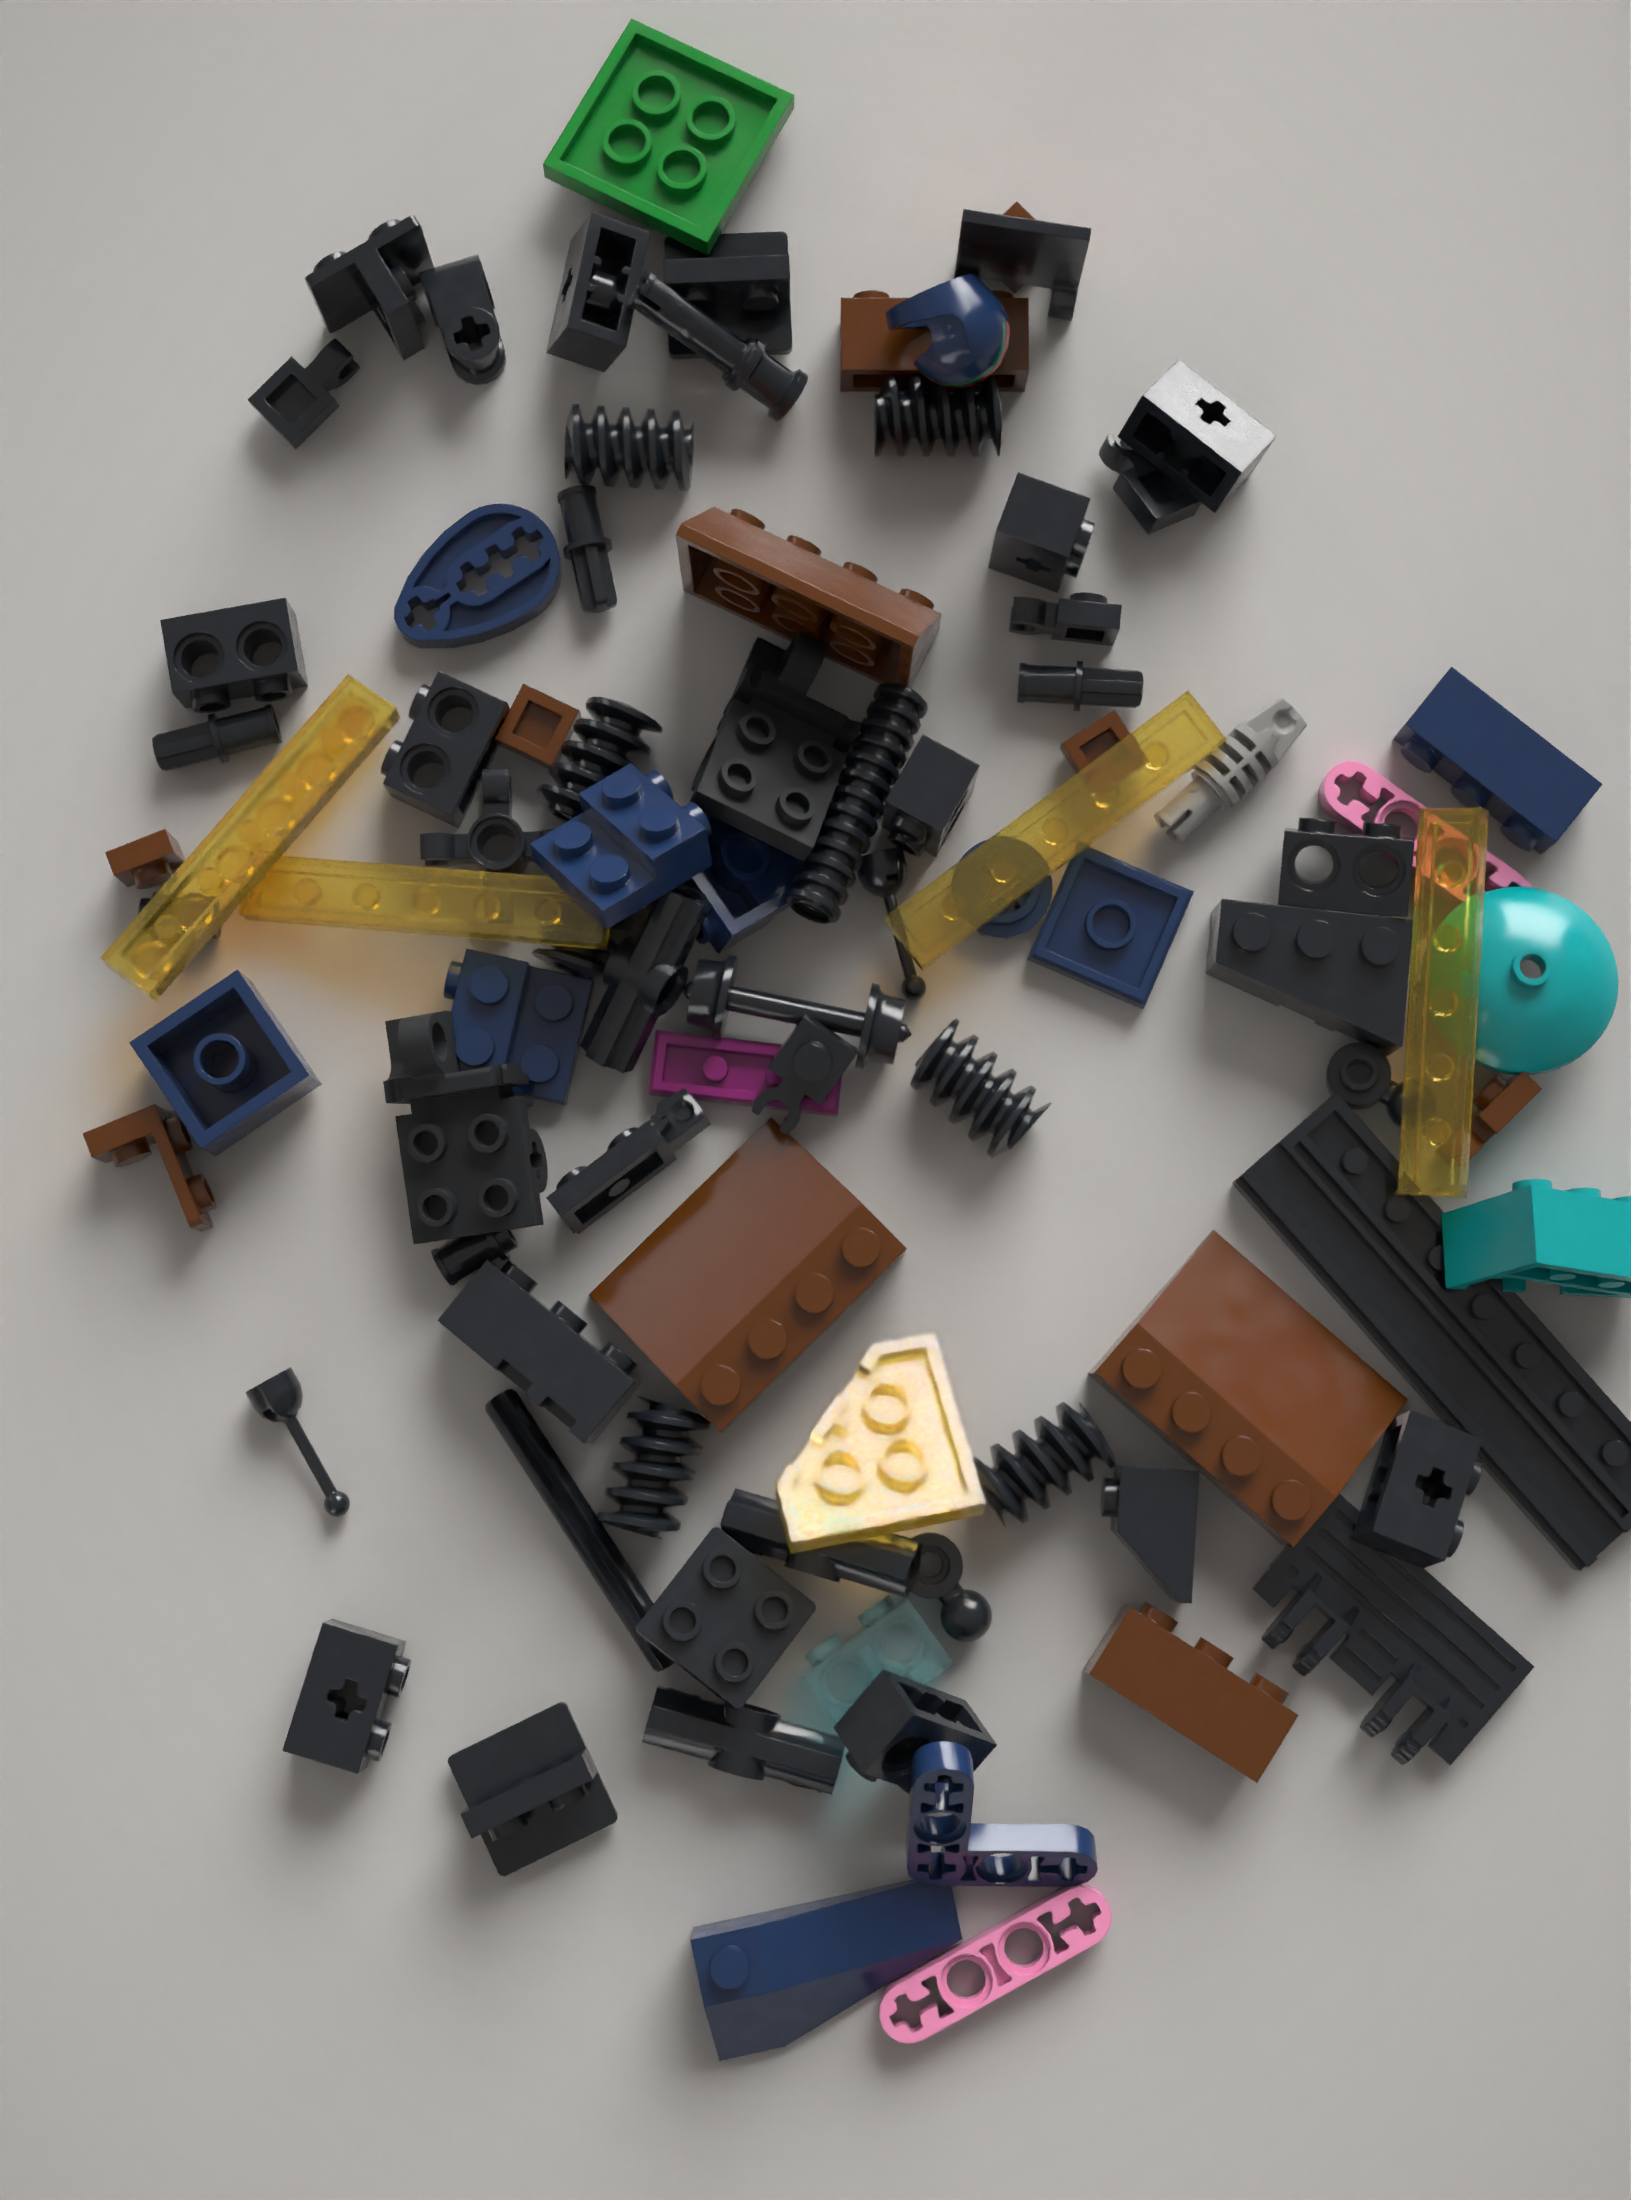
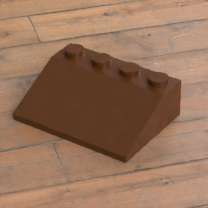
M712 507L681 523L676 533V542L683 591L791 642L798 631H802L828 644L825 658L877 683H897L909 688L912 687L940 627L942 614L933 610L934 604L927 597L910 589H901L899 593L877 584V576L868 569L852 562H845L841 567L820 557L821 550L811 542L793 535H789L786 540L764 530L765 524L761 520L740 509H732L729 514L716 507Z
M772 1117L589 1294L594 1302L721 1433L907 1250L844 1185L790 1134L782 1133L779 1130L780 1125Z
M1215 1230L1209 1233L1088 1372L1089 1376L1281 1545L1294 1547L1336 1499L1408 1400Z

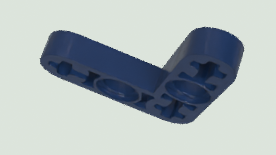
M939 1741L924 1745L914 1753L906 1833L907 1870L912 1879L924 1885L1071 1887L1086 1883L1095 1877L1098 1870L1095 1838L1088 1829L1071 1824L971 1823L974 1795L973 1759L971 1752L965 1746L956 1742ZM948 1775V1783H936L938 1776ZM931 1813H951V1815L941 1817L927 1816ZM931 1846H943L941 1852H931ZM1001 1853L1013 1854L1010 1856L1003 1857L991 1856L993 1854Z

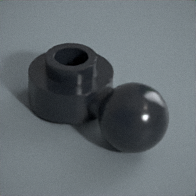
M1351 1043L1341 1047L1331 1057L1326 1070L1325 1080L1327 1089L1331 1096L1337 1092L1351 1109H1366L1380 1102L1386 1105L1391 1121L1396 1126L1409 1131L1420 1130L1428 1126L1435 1118L1438 1110V1101L1431 1087L1418 1080H1406L1400 1083L1391 1080L1389 1061L1378 1048L1367 1043ZM1354 1064H1363L1370 1070L1371 1079L1363 1084L1354 1083L1349 1079L1347 1069Z
M924 1532L911 1537L913 1541L923 1544L921 1555L926 1552L936 1553L940 1557L942 1565L939 1573L932 1577H925L918 1571L915 1584L910 1592L922 1598H938L942 1604L940 1611L941 1624L945 1632L953 1639L961 1642H971L981 1638L991 1625V1607L983 1595L973 1590H963L958 1583L963 1571V1561L957 1546L949 1538L935 1532Z

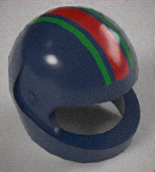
M976 274L960 276L936 285L902 301L885 313L888 329L891 331L922 327L930 329L932 335L930 348L914 362V365L930 381L944 387H969L985 380L1001 365L1008 349L1010 337L1008 315L998 297Z

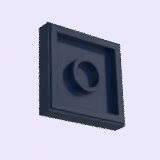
M1078 842L1027 960L1143 1009L1194 891Z

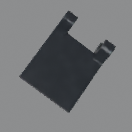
M963 209L954 278L976 274L980 279L1051 289L1052 294L1048 317L1072 321L1078 287L1090 241L1091 228Z

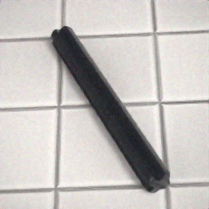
M508 1389L493 1397L485 1405V1411L653 1670L660 1672L667 1669L674 1662L636 1631L638 1623L654 1604L602 1523L597 1520V1515L517 1392Z

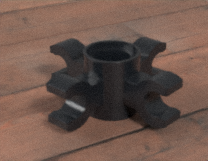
M508 768L482 769L484 816L472 825L468 834H420L421 860H425V867L476 864L478 870L486 877L485 914L486 921H489V926H515L513 879L524 872L529 862H534L530 843L554 829L523 832L519 824L512 818V777L509 776ZM504 834L515 839L514 851L507 859L494 862L483 857V847L491 837Z

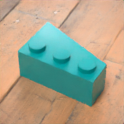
M1525 1179L1514 1182L1510 1192L1441 1213L1446 1289L1465 1290L1469 1288V1285L1489 1279H1502L1503 1292L1522 1293L1526 1291V1281L1558 1285L1560 1287V1295L1631 1298V1196L1608 1199L1601 1197V1191L1596 1188L1583 1187L1563 1191L1553 1189L1550 1180Z

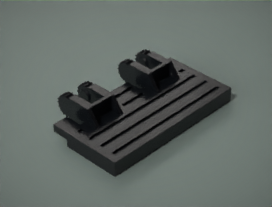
M1339 1493L1294 1547L1286 1546L1269 1565L1270 1568L1251 1588L1273 1608L1291 1588L1298 1592L1266 1629L1261 1640L1271 1649H1275L1276 1646L1283 1644L1291 1636L1295 1627L1315 1607L1328 1621L1310 1642L1305 1644L1297 1653L1292 1667L1303 1677L1315 1669L1345 1634L1346 1638L1328 1658L1372 1696L1390 1675L1395 1679L1394 1683L1364 1717L1360 1728L1370 1737L1378 1735V1733L1384 1731L1389 1726L1395 1715L1414 1696L1426 1706V1709L1408 1730L1397 1739L1395 1747L1390 1753L1391 1756L1401 1765H1405L1427 1744L1441 1759L1451 1765L1532 1671L1534 1666L1424 1568H1419L1351 1540L1360 1511Z

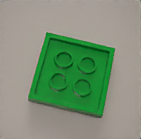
M631 18L544 161V176L557 184L708 255L794 110V94Z

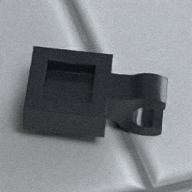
M334 338L305 369L291 356L248 401L283 438L297 449L339 407V404L329 391L349 381L359 370L360 366L353 360L354 356Z

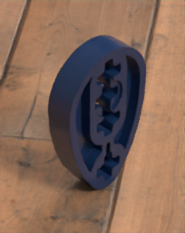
M490 504L467 513L436 539L423 553L408 575L394 607V619L402 637L410 645L418 648H457L485 642L509 633L539 616L555 598L562 576L561 557L552 532L537 515L527 509L511 504ZM523 536L531 543L539 539L542 540L537 545L540 555L537 559L530 561L525 555L518 556L511 562L514 573L510 577L504 579L499 572L488 576L485 580L488 591L485 594L478 596L472 589L464 593L461 592L467 586L464 575L467 572L473 570L476 575L481 577L490 571L492 566L489 557L492 554L499 552L504 559L510 558L518 552L515 541ZM421 604L427 611L438 608L433 614L436 625L427 631L421 624L409 627L415 620L412 610Z

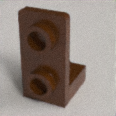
M153 1104L83 1133L91 1157L104 1163L113 1161L115 1167L127 1166L147 1158L152 1154L150 1145L156 1143L190 1228L203 1232L214 1227L209 1211L216 1209L215 1198L202 1173L193 1175L185 1154L193 1150V1144L189 1132L178 1114L170 1117L169 1111Z

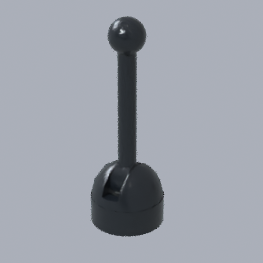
M895 847L862 856L863 864L856 871L858 879L866 891L884 899L905 978L901 985L902 994L909 1000H919L926 992V983L916 974L896 899V893L903 887L907 879V863L903 848Z
M292 1368L284 1370L245 1392L254 1410L263 1418L271 1422L285 1423L326 1497L324 1500L326 1512L334 1517L344 1515L350 1507V1500L344 1492L336 1490L296 1417L298 1410L302 1406L303 1394L301 1384Z

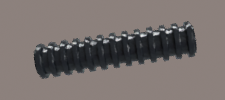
M883 683L876 687L873 694L875 701H871L866 710L867 718L862 720L860 734L852 743L853 751L847 755L845 761L846 768L842 769L838 780L839 785H836L831 799L832 802L829 804L814 848L805 861H801L800 865L803 871L797 872L793 880L796 888L790 889L785 898L791 909L807 920L828 924L836 923L841 916L839 906L844 905L849 897L846 889L851 888L856 880L853 871H858L863 864L861 854H865L871 845L868 837L873 836L877 831L878 825L876 820L881 819L883 816V803H885L891 791L890 786H893L899 777L898 769H901L907 760L905 752H909L914 743L913 735L918 733L921 727L920 719L926 715L928 710L926 701L916 691L907 686L897 683Z

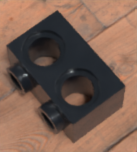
M286 598L160 620L172 693L185 709L193 707V711L197 713H213L229 708L231 706L230 700L255 696L257 701L273 702L291 697L293 695L292 689L308 687L297 617ZM268 642L281 644V653L275 662L266 666L253 664L254 653L261 645ZM208 653L219 655L218 665L211 674L205 677L191 675L192 665L198 657Z
M438 671L431 686L423 684L419 688L409 710V718L414 721L404 741L395 740L382 763L381 774L386 776L383 785L390 796L459 828L482 782V769L489 768L499 748L495 738L510 710L508 703ZM463 707L473 712L472 720L465 729L458 732H449L441 728L442 718L449 710ZM439 763L445 767L444 777L438 785L432 788H420L414 785V775L422 765Z
M923 734L885 800L882 828L890 832L888 840L895 846L902 847L903 851L911 855L920 857L923 851H926L937 857L973 793L980 765Z
M1300 817L1298 829L1285 828L1278 905L1407 918L1415 840L1412 837H1401L1402 825L1363 822L1362 834L1336 832L1337 820ZM1308 846H1320L1330 853L1333 859V868L1326 878L1319 881H1309L1298 873L1295 860L1302 849ZM1385 851L1396 859L1397 873L1388 884L1373 886L1361 877L1359 872L1360 863L1370 852Z
M882 1669L833 1727L848 1749L846 1759L849 1765L860 1776L871 1782L881 1779L893 1783L908 1794H910L912 1759L914 1753L922 1746L939 1741L956 1742L965 1746L972 1755L973 1772L997 1746L966 1700ZM948 1775L938 1776L936 1783H948Z

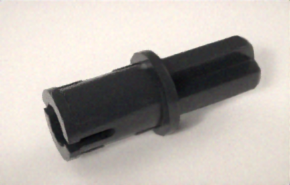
M578 485L560 491L557 496L558 503L561 506L568 545L563 548L566 559L572 560L581 608L584 612L600 613L614 608L617 604V596L608 558V552L613 547L611 539L604 537L596 500V487L592 485Z
M1077 661L1076 667L1026 665V663H1020L1017 702L1074 705V711H1080V705L1136 708L1140 706L1142 701L1143 674L1138 670L1083 667V661Z
M272 704L222 718H217V715L212 713L208 715L207 722L160 733L152 738L155 759L161 770L164 771L219 758L221 763H226L229 761L228 755L272 743H282L280 727Z

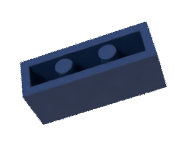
M1453 667L1446 672L1393 738L1402 746L1401 753L1410 764L1426 773H1431L1432 770L1452 785L1450 791L1461 804L1476 812H1481L1483 809L1502 824L1500 830L1511 843L1525 851H1531L1533 848L1540 855L1559 840L1602 786V783Z

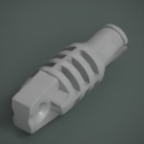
M1284 698L1276 699L1245 722L1239 723L1194 766V771L1191 773L1193 781L1161 811L1154 814L1158 825L1161 828L1166 825L1168 827L1172 826L1166 834L1182 845L1187 840L1186 838L1218 807L1222 809L1233 807L1279 763L1284 754L1306 728L1307 723Z

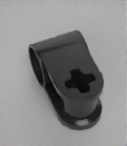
M478 254L418 272L436 327L440 328L452 368L456 375L466 383L474 385L488 384L497 379L504 370L506 355L500 336L499 325L494 313V302ZM473 342H480L482 348L471 351L468 345Z

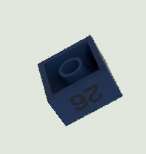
M238 969L129 1042L200 1149L214 1156L219 1155L322 1085L253 982Z

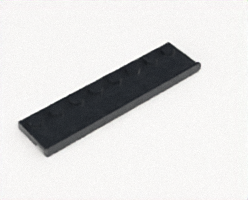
M1337 1092L1232 1182L1235 1188L1444 1424L1482 1439L1477 1460L1482 1462V1467L1574 1570L1581 1571L1584 1567H1589L1598 1559L1597 1555L1622 1533H1627L1631 1529V1422L1515 1292H1503L1502 1279H1489L1469 1285V1288L1465 1290L1446 1289L1441 1213L1444 1212Z

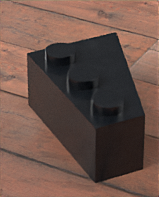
M1221 899L1211 912L1205 974L1277 1007L1281 1005L1314 1020L1315 1024L1332 1032L1336 1030L1360 1042L1370 1044L1378 1048L1385 1056H1389L1403 1046L1414 920Z
M486 1260L437 1321L494 1369L503 1373L525 1391L524 1394L538 1406L546 1408L570 1428L569 1432L582 1443L593 1444L641 1385L637 1379L630 1375L638 1364L610 1341H607L601 1350L580 1334L588 1324L559 1300L549 1309L534 1297L531 1292L538 1283L510 1260L501 1269L494 1263Z

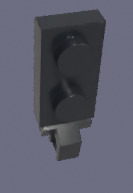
M684 1088L657 1103L655 1115H652L650 1120L639 1128L632 1127L618 1134L609 1144L607 1152L589 1166H580L568 1172L558 1182L556 1190L546 1198L573 1234L576 1232L579 1234L677 1159L673 1153L710 1126L711 1123L699 1104Z

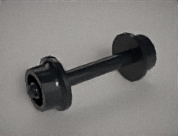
M729 955L724 961L699 959L693 981H689L682 991L686 999L689 1000L687 1023L709 1029L714 1039L721 1040L729 1011L796 1025L802 1016L807 1013L833 1032L861 1038L855 1067L862 1069L869 1062L893 1064L898 1042L903 1043L912 1035L907 1024L902 1023L906 1000L884 994L879 984L872 983L866 1012L736 987L734 982L738 957L735 955Z

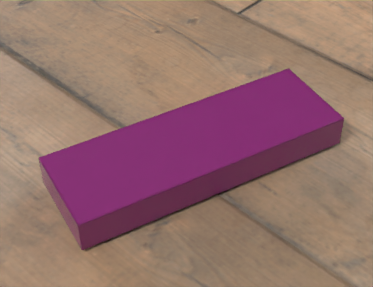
M656 1030L648 1093L653 1096L669 1097L685 1088L697 1101L753 1107L754 1099L763 1087L778 1083L781 1080V1077L770 1071L768 1066L783 1044L723 1037L719 1040L714 1039L713 1036ZM842 1076L821 1105L805 1095L801 1100V1112L838 1116ZM772 1100L764 1107L788 1111L786 1104L779 1100Z

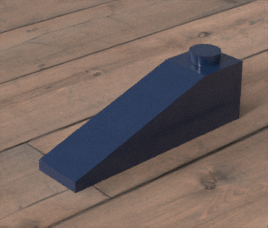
M912 1879L693 1927L691 1945L704 2009L719 2061L785 2047L962 1940L952 1887L924 1885Z

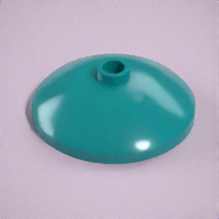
M1506 887L1491 890L1473 897L1452 912L1437 931L1430 944L1426 956L1423 979L1424 993L1430 1014L1444 1038L1458 1052L1472 1062L1484 1068L1511 1075H1519L1523 1071L1528 1075L1554 1071L1572 1063L1586 1053L1602 1036L1613 1016L1618 997L1619 983L1613 951L1596 922L1571 901L1546 890L1530 887ZM1530 960L1536 963L1540 969V977L1531 979L1523 975L1520 970V962Z

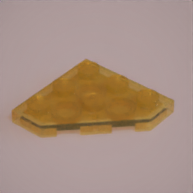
M935 1333L872 1344L860 1361L858 1371L842 1394L838 1393L811 1432V1439L796 1461L788 1465L777 1481L775 1495L790 1554L983 1515L985 1500Z

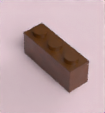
M877 290L861 291L856 293L853 298L841 297L840 392H880L886 376H893L895 378L899 392H905L911 376H918L924 392H930L933 381L926 378L914 365V362L930 348L932 342L930 329L922 327L891 331L887 325L885 313L908 298H890L889 294ZM993 290L992 292L998 297L1008 315L1010 337L1008 349L1001 365L990 376L995 378L1000 392H1025L1029 373V298H1014L1009 292ZM983 381L972 385L974 392L980 391ZM948 387L949 392H954L956 389L954 387Z
M1144 1602L1139 1612L1123 1604L1083 1670L1258 1783L1299 1716L1283 1705L1289 1693L1258 1673H1255L1248 1683L1229 1671L1228 1667L1234 1659L1232 1656L1202 1637L1199 1638L1194 1647L1172 1634L1179 1622L1148 1602Z

